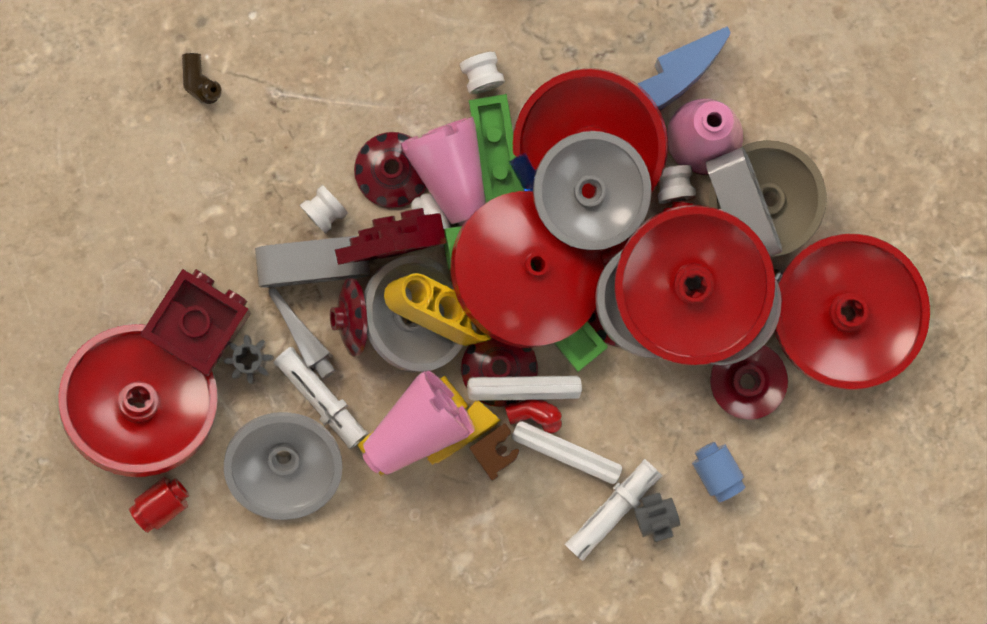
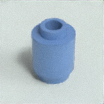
M712 442L695 452L698 459L692 462V465L709 495H715L718 502H723L746 488L742 482L744 475L726 444L718 447L716 442Z

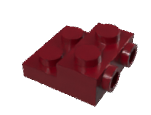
M418 208L401 212V220L398 221L395 220V216L373 219V227L359 230V236L349 238L350 246L335 249L337 263L342 265L390 258L447 244L441 213L425 215L424 209Z
M182 269L140 335L204 375L209 376L228 345L233 343L251 312L245 307L248 301L230 289L224 294L212 287L215 281L203 272L195 269L191 274Z

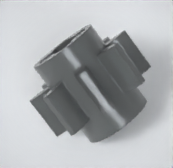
M245 335L244 344L240 346L234 343L229 344L230 348L234 350L233 357L225 359L224 363L236 367L232 378L238 379L244 373L247 374L248 382L254 384V375L258 373L265 376L270 375L264 367L266 361L274 360V356L263 353L262 350L266 347V341L261 340L254 346L250 336ZM247 350L259 356L258 361L252 363V369L248 370L246 365L240 363V358L247 356Z
M660 493L641 498L643 506L634 509L642 537L653 535L654 542L674 537L671 528L680 526V520L673 499L662 500Z

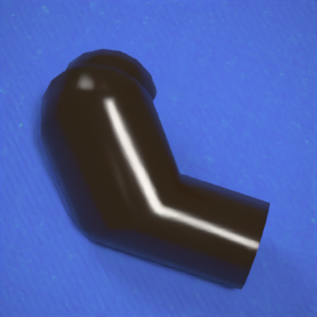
M182 54L183 87L185 91L201 103H215L222 94V88L217 81L213 82L202 74L201 54Z

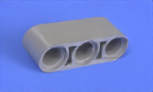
M742 147L707 161L706 167L721 209L745 222L761 239L770 257L783 252L771 215L745 149Z
M357 236L274 244L255 248L260 288L363 278L370 276L369 261L342 265L337 263L335 249L350 246L349 238Z

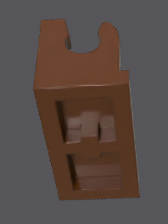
M506 423L469 447L491 481L498 478L497 473L513 463L519 454V449H514L509 455L501 456L507 452L505 445L496 449L499 443H503L511 435V430Z

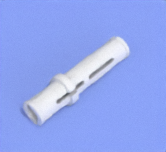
M293 346L286 349L275 359L273 363L280 368L298 391L321 415L319 420L324 425L329 424L345 442L349 450L354 448L368 435V432L363 429L346 409L347 403L343 399L339 401L311 368L306 367L304 360L297 354Z
M644 459L622 484L618 482L613 487L615 491L565 545L583 561L632 507L636 509L641 504L639 500L663 475Z

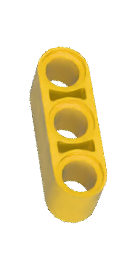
M419 273L410 274L393 280L385 288V303L391 311L459 345L467 346L491 339L478 327H476V333L474 332L471 320L460 306L453 289ZM406 287L409 288L411 292V301L406 296ZM439 303L444 309V317L439 312Z

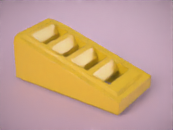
M479 400L478 402L475 401L467 410L473 422L474 432L467 438L427 456V460L432 465L440 463L495 427L501 420Z

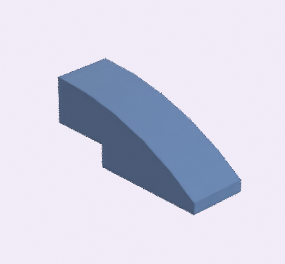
M728 26L657 58L655 68L658 75L638 83V85L650 95L660 111L681 97L711 66L731 34Z

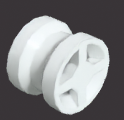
M495 52L478 54L460 63L462 73L466 74L469 80L467 84L469 94L483 93L505 83L503 74L498 72L496 68L498 59Z
M691 165L673 166L664 169L659 181L660 192L657 195L659 203L680 202L696 197V190L690 184V177L693 174Z
M323 185L317 189V194L311 201L305 200L300 205L304 212L325 234L331 230V223L337 218L343 219L348 214L339 201Z

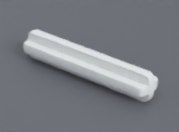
M578 376L476 377L469 379L467 392L468 398L471 401L578 399L582 392V384Z
M523 421L517 423L512 434L514 441L608 483L615 484L622 472L620 464Z

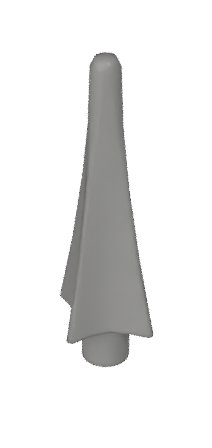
M270 288L268 291L269 295L284 318L306 367L311 368L312 371L316 369L322 379L332 375L335 369L328 359L332 358L333 355L300 321L277 289Z

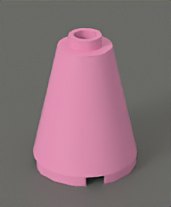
M706 98L692 100L682 105L669 122L667 129L668 150L678 165H691L692 172L708 175L707 161L742 147L743 130L739 118L731 108L720 101Z
M473 116L432 129L420 138L417 135L400 143L406 157L450 224L459 223L460 227L463 226L466 220L478 208L486 204L476 125Z
M424 371L415 378L363 444L365 449L363 459L375 473L381 471L389 475L467 438L474 432L473 422L463 406L458 409L451 399L454 396L453 392L431 371Z

